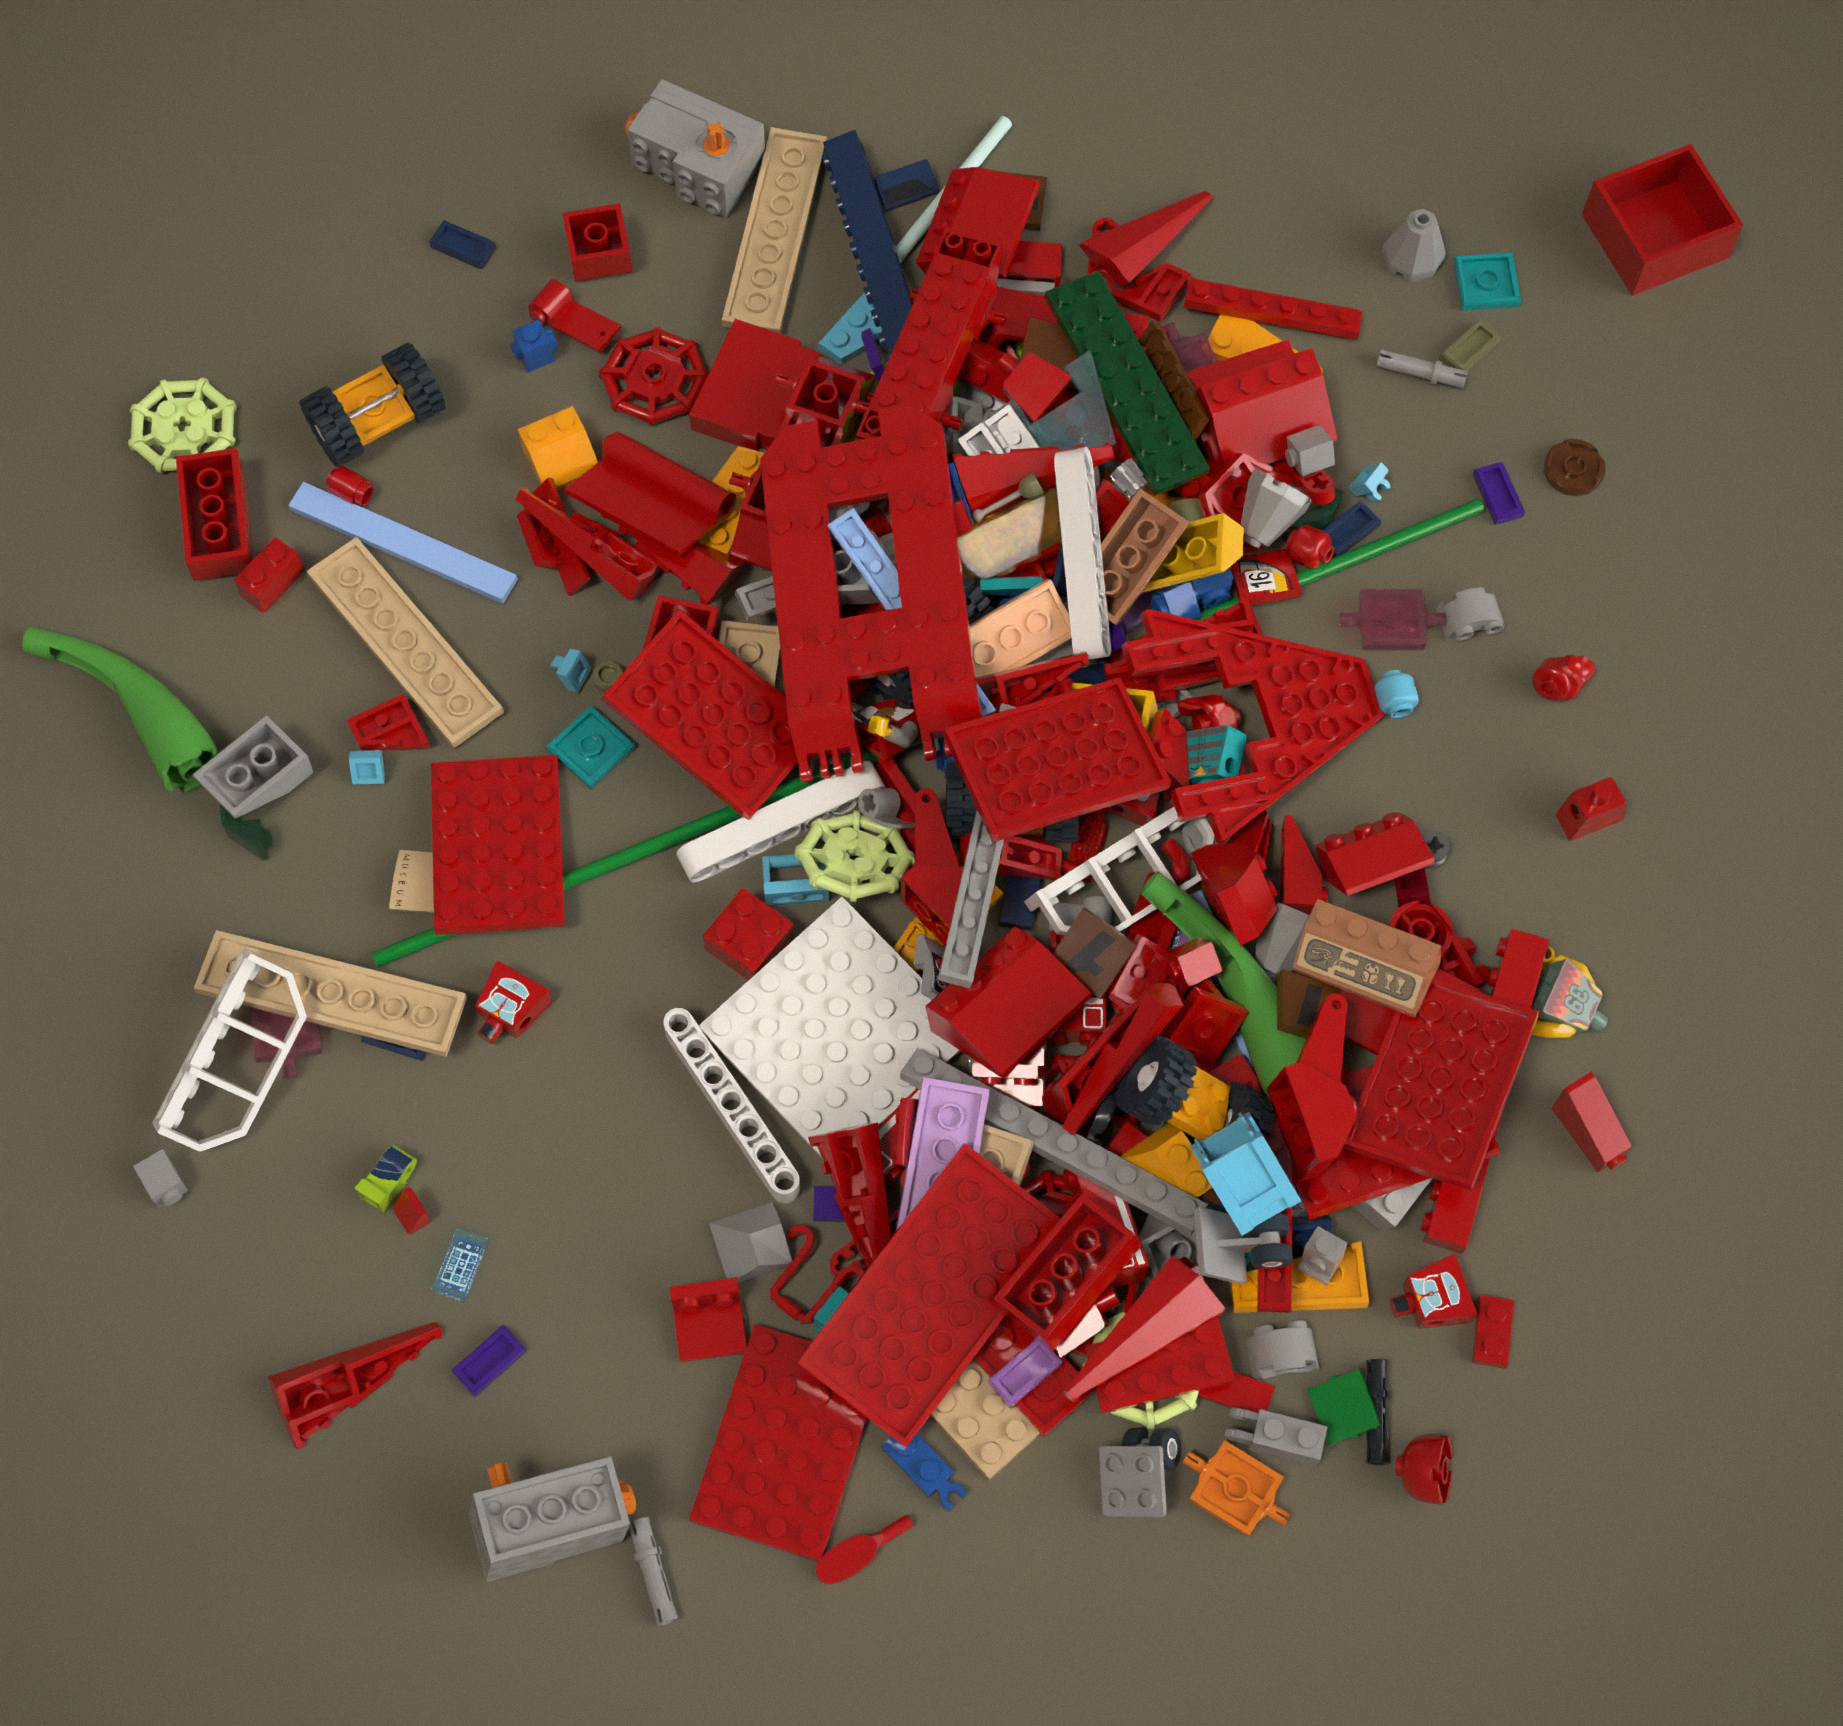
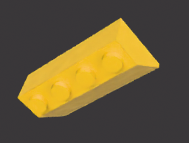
M1224 513L1191 521L1141 593L1225 572L1243 556L1244 528Z

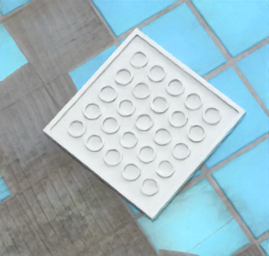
M843 897L837 900L699 1025L704 1035L810 1147L808 1137L876 1122H878L879 1127L900 1105L901 1098H907L916 1089V1087L900 1079V1072L917 1048L947 1064L961 1052L931 1032L925 1007L931 999L921 994L922 978ZM811 1147L822 1158L818 1147Z

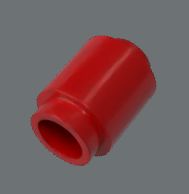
M340 466L337 469L334 468L326 480L329 493L352 505L354 503L362 507L365 506L374 492V486L369 483L367 478L345 466Z

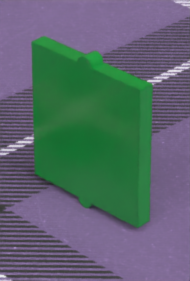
M1360 1369L1339 1377L1331 1376L1330 1381L1307 1389L1320 1425L1327 1426L1325 1439L1328 1446L1350 1438L1357 1440L1360 1434L1381 1426Z

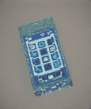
M456 1227L431 1290L434 1293L464 1303L489 1239Z

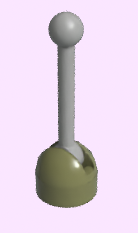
M1031 472L1021 479L1018 491L983 510H975L972 517L975 521L980 522L984 519L985 515L1020 496L1035 499L1045 493L1035 474Z

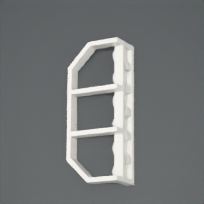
M1172 807L1045 888L1037 891L1024 901L1030 912L1040 907L1056 934L1065 936L1071 926L1064 925L1054 910L1053 905L1059 902L1056 896L1065 890L1068 895H1071L1085 886L1082 881L1083 879L1092 875L1122 922L1114 928L1119 932L1155 910L1156 907L1151 904L1131 916L1104 874L1111 869L1108 863L1116 858L1122 863L1136 854L1133 848L1138 846L1153 871H1159L1176 884L1151 844L1161 838L1159 831L1167 826L1170 831H1173L1185 822H1179L1175 807ZM1205 817L1193 820L1203 836L1201 847L1213 844L1214 833ZM1198 870L1195 877L1179 886L1182 890L1185 891L1201 880Z
M243 946L152 1122L157 1133L200 1152L247 1134L307 1017L291 971L260 957L255 951ZM260 966L285 977L297 1013L283 1041L230 1016L233 1009L238 1010L246 994L242 990L248 979L252 981L256 977ZM229 1026H233L279 1048L256 1094L202 1070V1068L207 1069L210 1066L215 1055V1051L212 1048L217 1039L222 1040ZM198 1077L252 1101L239 1127L197 1141L171 1129L172 1127L176 1129L184 1115V1110L181 1108L187 1098L192 1099L200 1083L199 1080H196Z

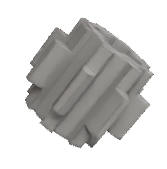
M1132 458L1122 463L1110 476L1114 481L1112 486L1122 496L1126 494L1129 499L1134 497L1140 488L1143 490L1148 485L1143 476L1144 473Z

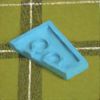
M865 293L862 294L818 343L820 351L840 364H844L866 351L861 338L862 331L871 328L879 341L878 333L882 332L881 326H875L870 312L875 307L874 304L869 305Z

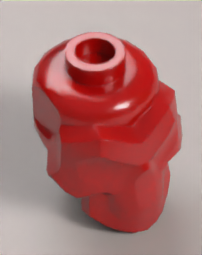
M1566 655L1565 657L1545 659L1533 674V687L1544 699L1566 702L1575 698L1583 685L1592 677L1596 669L1595 664L1590 659L1581 655L1579 657Z
M1202 695L1177 702L1181 715L1192 714V727L1194 731L1230 725L1237 729V724L1241 722L1238 709L1224 700L1222 695Z

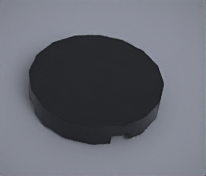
M1116 1086L1103 1100L1087 1136L1088 1140L1099 1146L1102 1141L1097 1136L1103 1137L1104 1134L1106 1135L1119 1108L1115 1098V1092L1119 1088Z

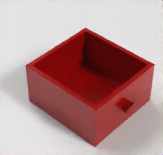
M1692 144L1593 181L1582 212V217L1632 296L1728 259L1743 227L1740 218Z

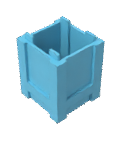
M1241 1112L1238 1113L1239 1118L1235 1122L1204 1140L1198 1141L1197 1138L1194 1139L1195 1144L1190 1146L1201 1164L1202 1171L1242 1236L1253 1230V1227L1288 1207L1291 1208L1301 1202L1300 1197L1249 1112L1244 1115Z

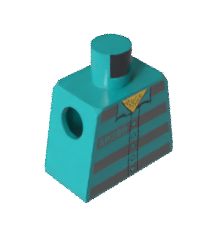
M1230 725L1186 732L1189 784L1194 785L1238 776L1246 743V734Z

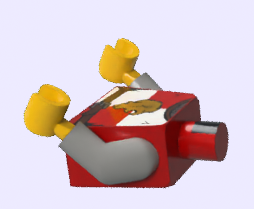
M895 698L866 708L852 702V711L861 747L882 760L892 757L920 740L921 733L914 705L909 707Z

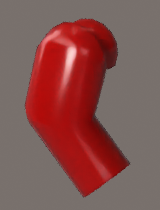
M1169 839L1161 847V850L1172 861L1173 869L1169 871V874L1176 885H1180L1184 879L1187 880L1190 876L1191 860L1173 839Z

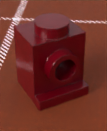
M1425 868L1394 878L1398 908L1412 901H1420V904L1431 905Z

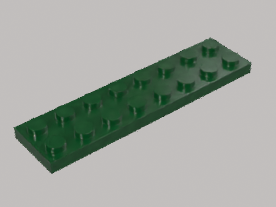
M1096 271L1046 291L1044 298L1137 466L1144 473L1143 476L1154 496L1207 475L1210 471L1209 465L1100 272Z

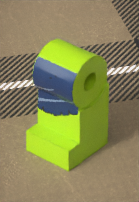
M395 1145L389 1147L366 1179L362 1178L354 1188L359 1198L384 1214L407 1183V1179L416 1167L417 1159Z

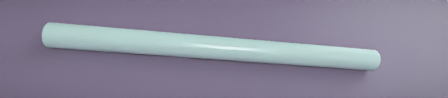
M1001 116L960 168L979 167L1011 128V121L1007 117ZM945 186L896 245L900 263H902L929 229Z

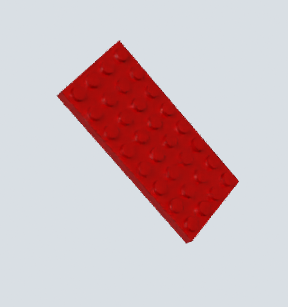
M963 1143L796 1362L901 1445L907 1447L1006 1314L1000 1310L993 1298L1061 1218L966 1143Z

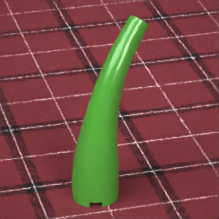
M33 626L26 630L22 642V648L26 654L47 660L61 661L82 669L117 693L164 787L168 791L173 792L174 788L182 787L184 792L187 793L203 787L193 777V774L220 752L213 739L194 714L169 689L133 662L104 647L74 636Z
M1157 871L1146 882L1140 894L1167 916L1190 940L1202 937L1212 941L1222 968V972L1216 974L1227 998L1244 1005L1249 1012L1239 1027L1262 1090L1270 1100L1266 1088L1285 1066L1296 1064L1306 1039L1277 1030V986L1246 948L1243 945H1239L1226 927L1193 897Z

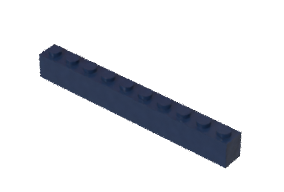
M852 130L823 142L827 154L822 155L827 171H832L833 173L829 180L834 193L839 192L840 195L839 198H836L841 215L846 214L847 217L842 222L848 237L852 236L854 240L849 243L855 260L860 259L861 262L856 267L862 282L866 281L868 285L863 290L869 305L874 304L875 307L870 312L875 326H881L882 332L878 333V338L883 350L888 349L889 355L885 356L887 364L911 310L913 301L910 300L908 284L864 147L856 130Z

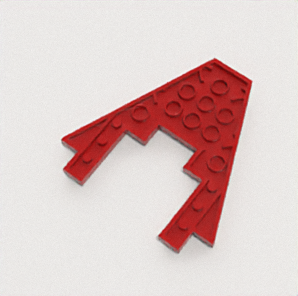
M1146 609L1141 613L1148 638L1127 641L1121 646L1131 675L1214 660L1224 689L1252 684L1270 736L1268 739L1249 742L1244 746L1253 773L1179 787L1170 792L1179 822L1208 817L1217 844H1222L1385 716L1379 708L1374 684L1363 658L1151 609Z

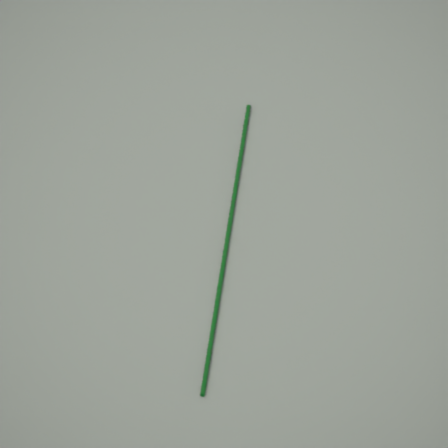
M1479 498L1335 556L1327 564L1322 563L1315 569L1306 568L1296 573L1300 587L1484 512V505ZM1238 597L1200 612L1201 617L1195 620L1202 621L1220 609L1225 610L1239 602ZM1110 656L1103 658V660H1106V664H1110ZM922 738L900 752L923 743ZM868 750L862 751L864 761H871L872 764L877 762L879 757ZM851 756L842 759L844 770L851 767ZM833 763L830 764L831 776L835 775ZM820 768L813 771L814 778L810 782L802 783L801 778L798 777L779 785L758 810L824 780L821 777ZM727 806L563 874L564 891L742 818V816ZM434 927L376 950L371 954L378 968L458 934L435 935Z

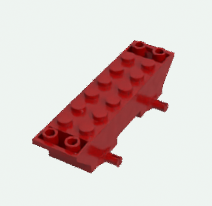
M946 227L920 289L913 288L910 293V300L914 301L878 386L874 393L871 391L867 392L865 402L870 404L856 434L857 439L863 440L881 436L878 408L903 403L911 404L943 427H949L958 431L962 430L964 418L948 415L949 406L954 396L953 386L972 342L977 343L982 329L989 322L1005 327L1009 318L1008 314L993 311V303L998 294L997 280L1003 249L1002 241Z
M823 357L818 358L816 361L808 359L804 370L796 378L779 372L775 385L791 389L792 395L786 406V416L774 441L787 425L818 420L822 447L847 443L860 414H865L870 403L865 402L867 392L872 390L876 376ZM760 463L758 469L750 478L732 472V476L729 479L730 485L745 489V497L740 506V516L730 557L772 571Z

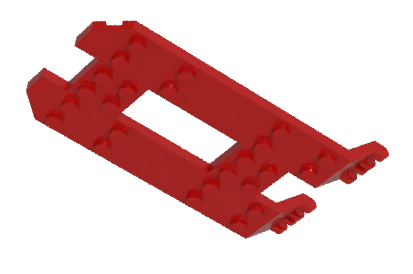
M909 403L878 408L881 436L822 447L818 420L787 425L760 458L788 724L799 763L802 783L810 782L814 778L810 759L820 757L821 777L824 779L831 778L828 758L830 755L833 758L835 776H843L844 766L841 753L851 752V768L855 774L865 772L863 752L852 711L849 681L906 671L910 672L913 703L926 761L936 760L937 750L933 738L943 736L945 728L983 717L976 683L945 433L940 423ZM888 498L902 608L842 618L833 536L827 527L831 523L829 509ZM945 740V744H944L945 755H946L948 758H949V757H953V755H952V753H951V751H950V749H949V747H948V744H947V742H946V740Z

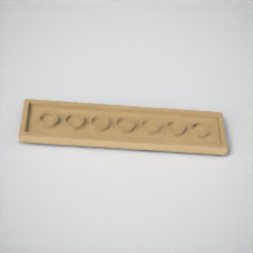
M770 128L722 317L723 327L731 328L734 319H738L781 334L823 163L822 155H825L826 151L823 142L827 141V136Z
M357 537L307 570L308 577L453 748H456L504 713L503 707Z
M216 930L194 986L197 994L213 998L218 997L244 946L255 951L260 957L292 972L307 1016L305 1021L447 1057L467 999L466 993ZM260 966L256 977L252 981L248 979L242 990L246 994L241 1005L295 1018L297 1013L285 977Z

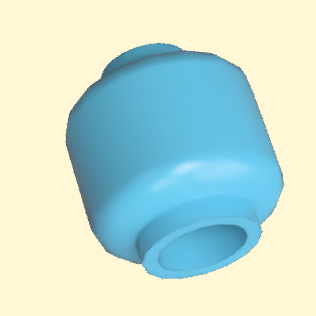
M1399 670L1385 672L1382 675V679L1374 686L1380 710L1391 718L1396 719L1410 715L1414 711L1413 708L1419 702L1413 677L1409 674L1400 673Z

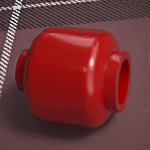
M1303 525L1299 529H1294L1286 544L1290 559L1310 569H1316L1322 563L1327 564L1334 553L1330 535L1309 525Z

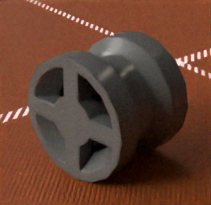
M1436 830L1428 831L1422 837L1432 853L1435 863L1424 868L1436 869L1445 862L1450 850V841L1442 832Z

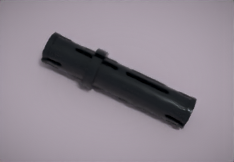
M1370 1359L1366 1360V1386L1381 1426L1366 1432V1464L1388 1465V1400L1391 1399V1391L1388 1390V1360Z

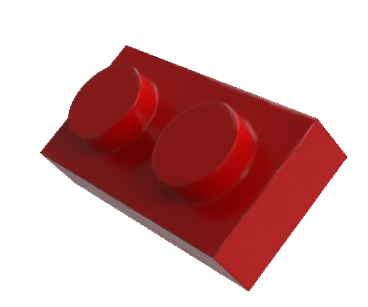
M1487 1295L1479 1296L1472 1363L1506 1369L1509 1360L1514 1300Z

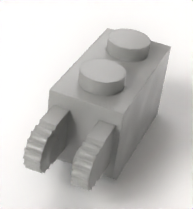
M1239 1408L1230 1409L1229 1417L1239 1422L1253 1424L1254 1429L1253 1433H1249L1235 1428H1227L1225 1438L1250 1445L1249 1450L1255 1453L1316 1468L1320 1462L1327 1426L1261 1409L1258 1413Z

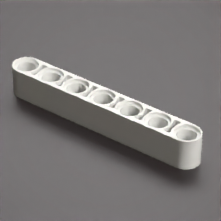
M1082 447L1057 452L1054 457L1072 648L1074 654L1087 652L1088 659L1090 660L1110 656L1111 641L1093 462L1089 449Z
M864 761L865 772L855 774L850 767L844 770L843 776L836 777L833 775L831 778L824 779L757 810L749 821L742 817L683 845L678 849L676 855L689 880L693 883L700 882L809 831L812 828V822L818 818L825 820L839 817L859 808L858 799L863 790L886 787L872 762Z
M683 1008L670 1010L664 1017V1029L669 1043L772 1197L780 1203L793 1202L800 1193V1180L796 1169L692 1015ZM678 1022L687 1025V1028L681 1032H675L671 1029ZM694 1048H701L705 1051L698 1058L688 1055ZM711 1074L722 1076L721 1081L716 1084H710L705 1080ZM729 1100H736L740 1103L739 1107L734 1110H727L723 1105ZM747 1126H753L758 1129L757 1133L751 1137L742 1135L741 1130ZM765 1152H770L776 1156L770 1163H762L758 1160L759 1156ZM782 1179H789L794 1183L788 1190H781L776 1184Z

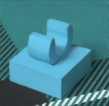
M1381 462L1364 467L1348 489L1355 497L1366 494L1371 502L1379 501L1382 497L1377 493L1376 488L1378 486L1381 491L1390 488L1389 482L1384 479L1389 470Z
M571 648L565 658L555 656L550 665L551 668L558 669L556 675L567 690L575 693L580 691L592 670L591 665L581 651Z
M350 751L349 765L352 785L384 784L385 771L382 751Z

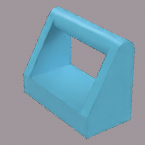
M795 854L762 856L765 903L768 906L829 901V891L820 887L817 889L813 888L809 884V879L770 882V868L803 866L801 861L795 857ZM816 862L817 865H820L821 870L826 869L825 864L822 865L821 862Z

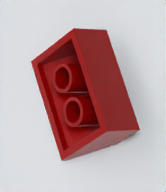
M1399 812L1388 813L1382 817V820L1372 824L1362 823L1356 825L1353 831L1345 834L1329 835L1324 838L1323 842L1315 844L1323 879L1346 896L1435 863L1434 857L1414 820Z

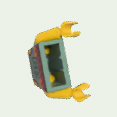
M1548 946L1545 957L1548 959H1544L1541 969L1546 971L1531 1006L1532 1009L1539 1011V1017L1531 1036L1570 1038L1575 1034L1585 1032L1588 1028L1596 1033L1601 1032L1608 1022V1017L1597 1010L1603 995L1602 991L1595 985L1587 966L1563 955L1555 956L1554 949Z

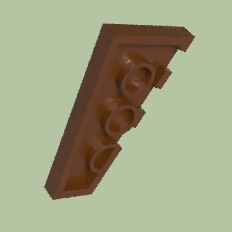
M1151 320L1139 339V343L1141 346L1147 347L1146 355L1193 439L1196 441L1210 418L1160 321Z

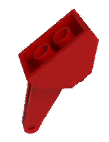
M923 788L915 795V865L901 876L900 901L946 946L963 867L958 865L936 792L930 788Z
M1266 810L1233 834L1226 844L1206 845L1190 853L1212 905L1240 946L1258 938L1277 911V906L1273 897L1278 895L1271 879H1265L1263 875L1264 870L1267 869L1265 860L1272 823L1268 819L1269 816Z
M1336 993L1329 995L1321 1004L1296 1064L1285 1066L1266 1088L1299 1181L1318 1177L1339 1156L1357 1118L1355 1099L1352 1095H1349L1346 1085L1341 1083L1348 1003L1342 995Z

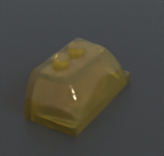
M1057 488L1043 490L1045 494L1035 499L1026 498L985 517L980 522H972L973 530L958 536L962 569L979 579H988L996 574L1003 576L1016 570V564L1025 561V563L1032 562L1042 556L1041 551L1061 542Z

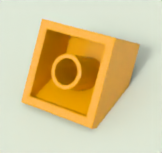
M573 406L517 429L521 448L540 484L549 477L553 478L557 490L568 486L598 463L586 430Z
M1168 1123L1120 1156L1195 1198L1213 1188L1190 1147L1192 1144L1184 1132L1171 1123Z

